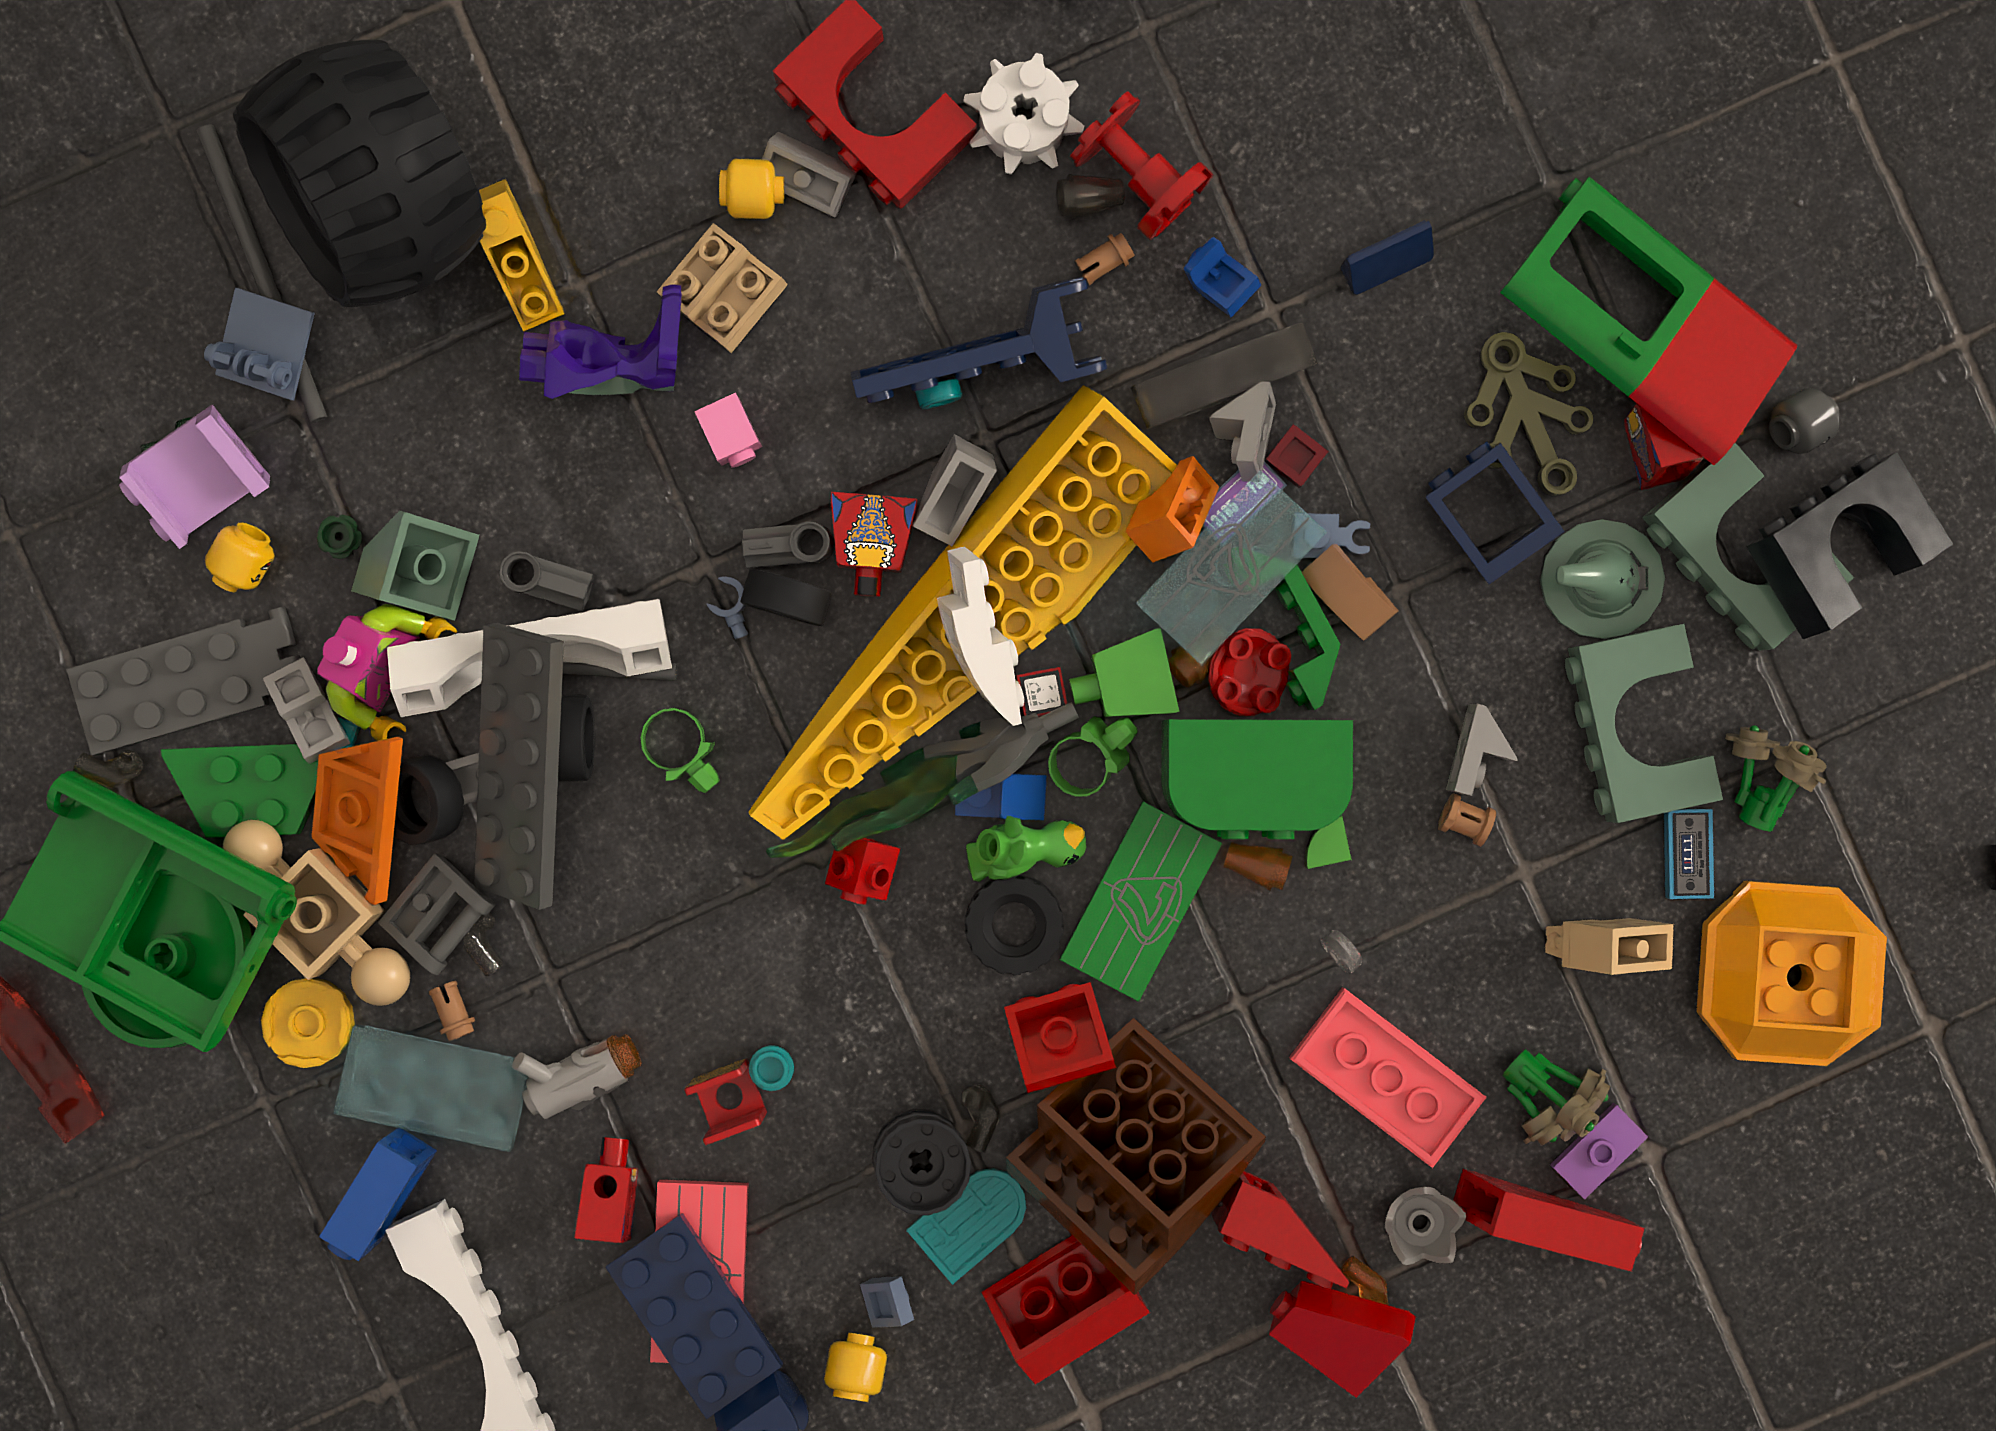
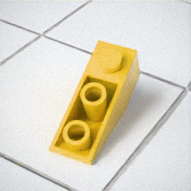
M506 179L480 189L479 192L483 203L482 211L486 219V229L483 231L484 236L480 243L522 330L526 331L564 315V310Z

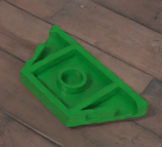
M297 744L161 749L163 760L206 838L225 837L231 828L247 820H259L268 823L275 828L279 835L302 833L310 815L309 808L315 799L318 760L309 764L303 758Z

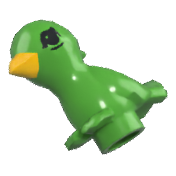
M1007 816L1005 824L994 825L989 829L983 830L978 836L977 842H970L966 845L968 869L973 880L980 882L987 876L989 879L994 880L1010 879L1026 872L1037 861L1041 860L1057 868L1065 867L1075 863L1084 855L1086 850L1085 831L1074 822L1055 820L1042 829H1031L1023 826L1020 818Z

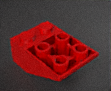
M1244 1171L1211 1213L1218 1231L1224 1235L1222 1240L1245 1252H1248L1250 1246L1261 1250L1266 1254L1265 1260L1282 1269L1290 1270L1291 1265L1297 1266L1308 1272L1306 1278L1322 1287L1331 1289L1333 1283L1347 1289L1349 1281L1277 1187L1265 1179Z

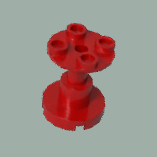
M1127 91L1110 108L1109 112L1111 115L1103 125L1096 120L1082 133L1078 139L1080 144L1072 152L1070 158L1074 161V165L1079 167L1089 161L1103 148L1132 177L1128 187L1150 208L1139 222L1137 228L1149 240H1152L1154 236L1157 237L1186 210L1192 203L1191 199L1195 195L1193 192L1196 191L1200 194L1212 180L1214 174L1202 162H1199L1182 176L1160 153L1151 158L1122 128L1140 104V100Z

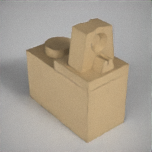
M1627 918L1566 921L1560 926L1546 927V953L1562 958V967L1610 975L1672 969L1673 924Z

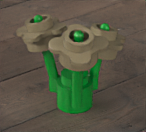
M1756 725L1741 727L1740 734H1726L1725 739L1734 741L1732 754L1745 758L1741 786L1734 802L1743 806L1738 817L1750 826L1764 831H1773L1778 818L1782 817L1788 802L1799 786L1812 792L1818 782L1822 784L1826 782L1824 778L1818 775L1820 772L1825 771V762L1817 758L1816 750L1806 743L1791 741L1788 746H1780V742L1768 739L1767 730L1759 729ZM1770 748H1774L1772 752L1778 758L1775 762V767L1783 775L1776 790L1757 785L1755 791H1751L1755 760H1768Z
M1525 1049L1502 1075L1511 1083L1507 1090L1520 1101L1531 1117L1521 1125L1528 1135L1523 1140L1525 1144L1535 1140L1541 1146L1547 1142H1555L1557 1140L1556 1136L1560 1133V1138L1564 1141H1568L1575 1134L1584 1137L1590 1133L1599 1120V1116L1595 1113L1596 1109L1601 1106L1602 1102L1608 1100L1607 1093L1610 1085L1604 1082L1607 1071L1601 1069L1598 1074L1587 1068L1582 1077L1578 1078L1551 1063L1541 1053L1534 1057ZM1545 1071L1576 1087L1569 1101L1547 1084L1551 1076ZM1541 1091L1561 1108L1558 1115L1551 1105L1539 1111L1526 1092L1534 1097Z

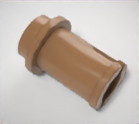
M1122 233L1115 237L1112 234L1108 235L1107 242L1080 259L1074 260L1080 271L1097 262V266L1082 274L1089 286L1119 265L1128 266V260L1135 256Z
M457 981L444 984L450 1000L449 1003L446 1002L440 986L428 991L443 1026L440 1033L441 1035L446 1034L448 1041L474 1032L471 1023L475 1022V1018H469L457 987Z

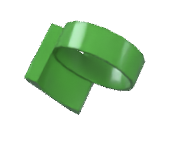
M677 708L663 709L651 715L643 726L640 737L641 746L645 756L652 764L658 768L668 770L666 771V781L680 779L688 773L691 776L688 781L703 793H707L718 784L720 779L710 762L705 764L702 761L704 757L713 751L715 742H705L704 729L699 720L690 712ZM668 711L685 713L695 721L700 730L701 742L698 753L691 762L678 768L660 765L651 757L646 747L645 737L648 726L655 717Z
M1094 716L1081 727V732H1073L1062 738L1051 750L1048 760L1049 774L1055 785L1064 793L1075 797L1089 796L1098 792L1110 779L1112 773L1118 774L1130 762L1129 753L1124 747L1136 737L1138 732L1136 726L1127 717L1119 718L1107 726L1101 718ZM1069 739H1082L1090 743L1093 742L1101 749L1106 758V773L1101 785L1092 789H1080L1070 785L1061 776L1057 768L1056 755L1059 746Z

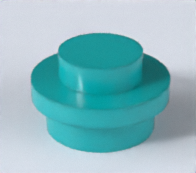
M775 1045L762 1047L755 1052L750 1060V1077L763 1090L776 1091L782 1089L790 1082L793 1076V1059L782 1047Z

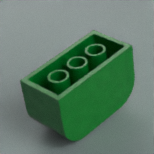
M1162 720L1161 784L1165 801L1172 812L1180 819L1202 829L1217 830V837H1221V839H1249V830L1261 831V837H1267V839H1294V831H1310L1324 828L1343 814L1351 799L1353 790V720Z

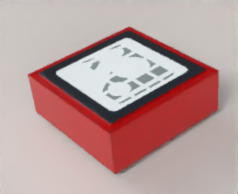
M1061 667L1016 675L1024 695V706L1022 707L1024 716L1035 712L1038 717L1043 716L1067 704Z

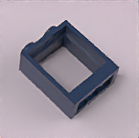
M1486 441L1465 456L1470 464L1454 474L1451 468H1448L1431 480L1428 485L1432 491L1426 494L1425 497L1487 583L1491 584L1565 531L1503 445L1499 442L1492 447ZM1498 459L1542 519V522L1486 561L1442 499Z

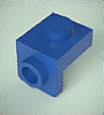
M1212 237L1204 246L1197 248L1184 267V271L1193 289L1229 317H1232L1261 287L1258 277L1225 252L1222 243L1215 237Z

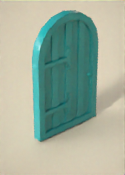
M995 1168L981 1169L970 1175L969 1183L961 1198L948 1209L929 1216H920L906 1228V1231L953 1285L1004 1240L1009 1238L1019 1227L1026 1211L1025 1193L1021 1185L1008 1172Z

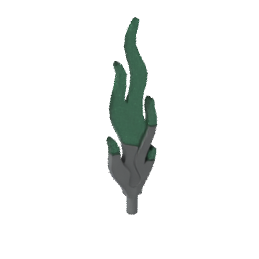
M1070 702L1041 717H1038L1036 712L1021 716L1022 724L1015 726L1005 718L985 720L966 726L959 730L960 740L936 743L908 754L880 772L887 786L843 800L803 836L791 842L767 848L766 853L770 858L795 856L812 850L844 827L831 840L834 850L840 851L853 841L904 826L920 818L947 795H949L952 804L957 805L968 797L992 787L1011 776L1030 758L1042 743L1049 739L1047 733L1078 719V714ZM878 811H882V812H880V813H877V814H874V815L865 817V818H863V819H861V820H858V821H856V822H854V823H852V824H850V825H847V824L851 823L852 821H854V820H856V819H859V818H861V817H863V816H866V815H869V814H872V813H875V812H878Z

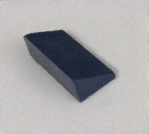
M1424 220L1349 255L1340 268L1354 295L1363 293L1431 261L1434 256L1432 226L1429 221L1426 222Z

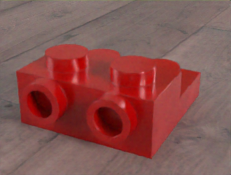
M1091 982L1082 985L1069 984L1060 988L1057 992L1040 997H1024L1015 1004L1004 1007L1028 1093L1116 1068Z

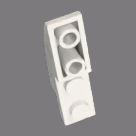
M965 546L948 550L954 594L937 598L948 642L960 667L980 695L1013 726L1022 724L1019 707L1024 706V695L1019 682L1015 681L1013 667L1018 665V654L1014 642L1006 638L995 628L994 612L990 603L986 601L984 586L989 584L987 567L982 559L978 558Z

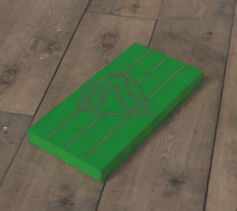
M1142 801L1059 960L1139 1002L1222 843Z

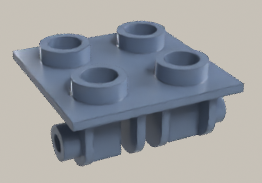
M235 287L223 342L209 344L205 349L204 358L206 361H209L211 367L216 368L215 375L289 400H294L315 313Z

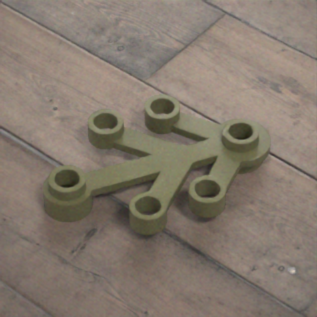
M1507 332L1494 334L1482 346L1480 357L1482 365L1487 372L1476 400L1465 409V421L1473 428H1482L1492 421L1494 417L1492 404L1504 380L1510 394V399L1493 442L1490 445L1494 447L1500 442L1508 454L1512 456L1510 447L1520 422H1522L1541 467L1537 476L1539 487L1544 493L1551 496L1565 494L1575 486L1577 471L1571 462L1558 459L1539 414L1563 423L1565 429L1571 434H1581L1592 426V412L1587 407H1572L1528 389L1522 373L1546 381L1550 391L1561 394L1574 386L1576 381L1575 372L1567 365L1555 366L1527 355L1523 342L1514 334ZM1498 348L1508 351V363L1497 361L1495 352ZM1556 372H1563L1567 376L1568 381L1565 387H1560L1554 382V374ZM1475 406H1480L1486 411V419L1483 422L1476 421L1473 418L1472 410ZM1574 412L1581 413L1584 416L1585 424L1582 428H1577L1572 424L1571 417ZM1493 462L1488 467L1499 469L1503 466L1501 463ZM1551 470L1560 473L1562 481L1559 486H1553L1549 483L1548 474Z

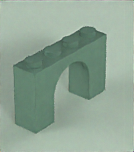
M1734 443L1718 463L1712 465L1709 461H1705L1642 518L1649 525L1647 533L1651 539L1664 549L1668 547L1679 559L1676 565L1681 573L1692 582L1698 581L1708 592L1705 597L1710 606L1723 616L1727 614L1738 626L1735 632L1740 640L1751 649L1757 648L1759 651L1771 650L1795 631L1796 627L1768 582L1763 585H1756L1738 579L1727 570L1717 551L1716 534L1721 518L1737 500L1764 477L1756 465ZM1832 553L1839 571L1848 584L1854 577Z
M1684 624L1671 625L1568 648L1570 658L1565 659L1566 674L1569 682L1576 684L1579 701L1575 702V715L1579 726L1586 729L1589 745L1584 747L1585 760L1591 772L1595 771L1599 788L1594 790L1595 805L1598 813L1601 816L1605 815L1606 822L1621 823L1723 800L1714 756L1699 755L1659 765H1647L1634 759L1626 752L1617 737L1615 729L1617 706L1624 693L1631 686L1649 677L1694 668Z

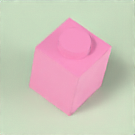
M736 392L694 411L712 451L721 465L730 463L731 468H734L756 457L754 451L761 448L762 445Z

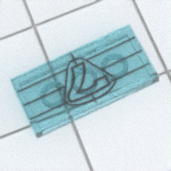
M1260 470L1198 536L1194 547L1184 551L1135 604L1200 665H1203L1327 531Z

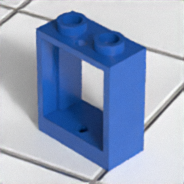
M400 1127L378 1141L319 1236L329 1243L328 1249L343 1259L351 1260L354 1258L359 1261L377 1246L385 1236V1230L392 1225L437 1150Z

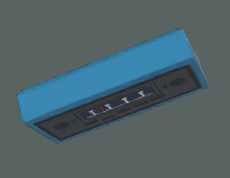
M1680 809L1664 813L1665 898H1714L1713 809Z

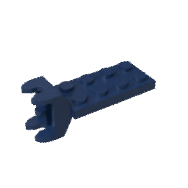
M1077 277L1033 288L1024 328L851 372L856 397L866 396L868 403L885 400L894 396L893 389L910 385L912 391H919L937 386V377L953 374L956 380L980 375L982 374L981 366L995 362L999 364L1000 368L1020 365L1027 362L1025 355L1033 352L1060 382L1107 369L1106 360H1102L1101 356L1074 361L1068 335L1083 331L1081 321L1065 324L1059 299L1061 296L1088 289L1086 279Z
M683 1213L605 1267L704 1417L708 1419L714 1415L717 1431H799V1429L803 1431L809 1421V1410L802 1393L790 1376L778 1370L782 1367L783 1362Z

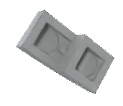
M304 657L263 678L280 716L287 722L303 758L309 764L317 761L321 753L337 750L350 744L335 711L332 710L326 694Z

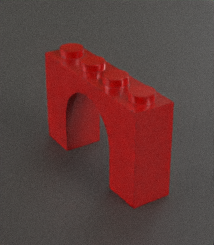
M845 0L773 70L776 83L778 84L774 90L791 109L798 105L809 116L806 123L821 140L825 141L830 137L841 148L837 155L850 170L857 173L861 169L872 180L868 185L869 188L885 205L892 201L901 210L969 144L970 140L977 133V124L945 92L909 128L898 134L881 137L872 136L854 128L839 109L840 90L847 76L883 41L882 27L856 0Z

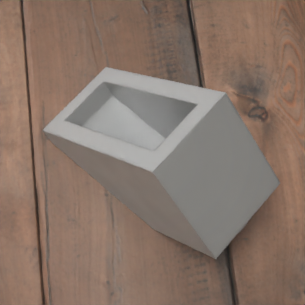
M954 434L932 471L912 523L913 527L953 546L997 471L993 454Z

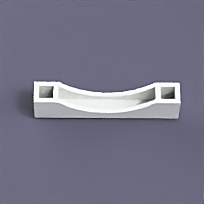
M659 599L645 602L638 601L628 605L593 609L583 613L547 617L537 621L507 625L564 641L563 662L586 663L604 667L625 676L672 668L666 628ZM483 630L457 633L447 637L419 642L412 641L402 645L387 647L390 689L400 717L447 709L463 694L481 684Z
M444 1199L395 1221L385 1231L403 1271L425 1282L442 1295L462 1317L475 1339L483 1363L486 1385L485 1414L481 1431H555L550 1416L547 1413H541L535 1400L538 1392L532 1376L529 1372L523 1373L516 1358L519 1356V1348L513 1334L510 1331H504L498 1315L501 1314L499 1302L492 1290L486 1291L479 1276L482 1274L481 1262L473 1249H467L461 1233L464 1232V1227L455 1208L449 1209Z

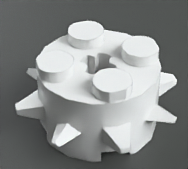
M1036 53L1029 61L1016 62L1005 67L996 59L990 62L992 76L988 79L982 92L965 94L963 100L965 104L980 114V130L970 140L971 147L988 145L996 156L1004 157L1005 173L1010 175L1013 174L1021 162L1023 164H1032L1042 160L1052 169L1057 167L1058 162L1055 150L1060 146L1063 136L1081 134L1084 130V125L1069 114V97L1079 86L1077 81L1062 82L1052 70L1045 68L1043 55ZM1020 107L1031 109V119L1027 120L1023 114L1015 117L1016 109Z

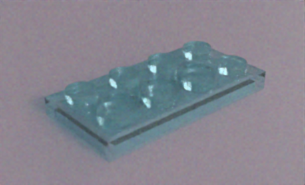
M356 1024L352 1027L334 1114L510 1152L514 1146L524 1101L522 1092L526 1090V1079L529 1077L513 1069L512 1064L515 1059L513 1057Z

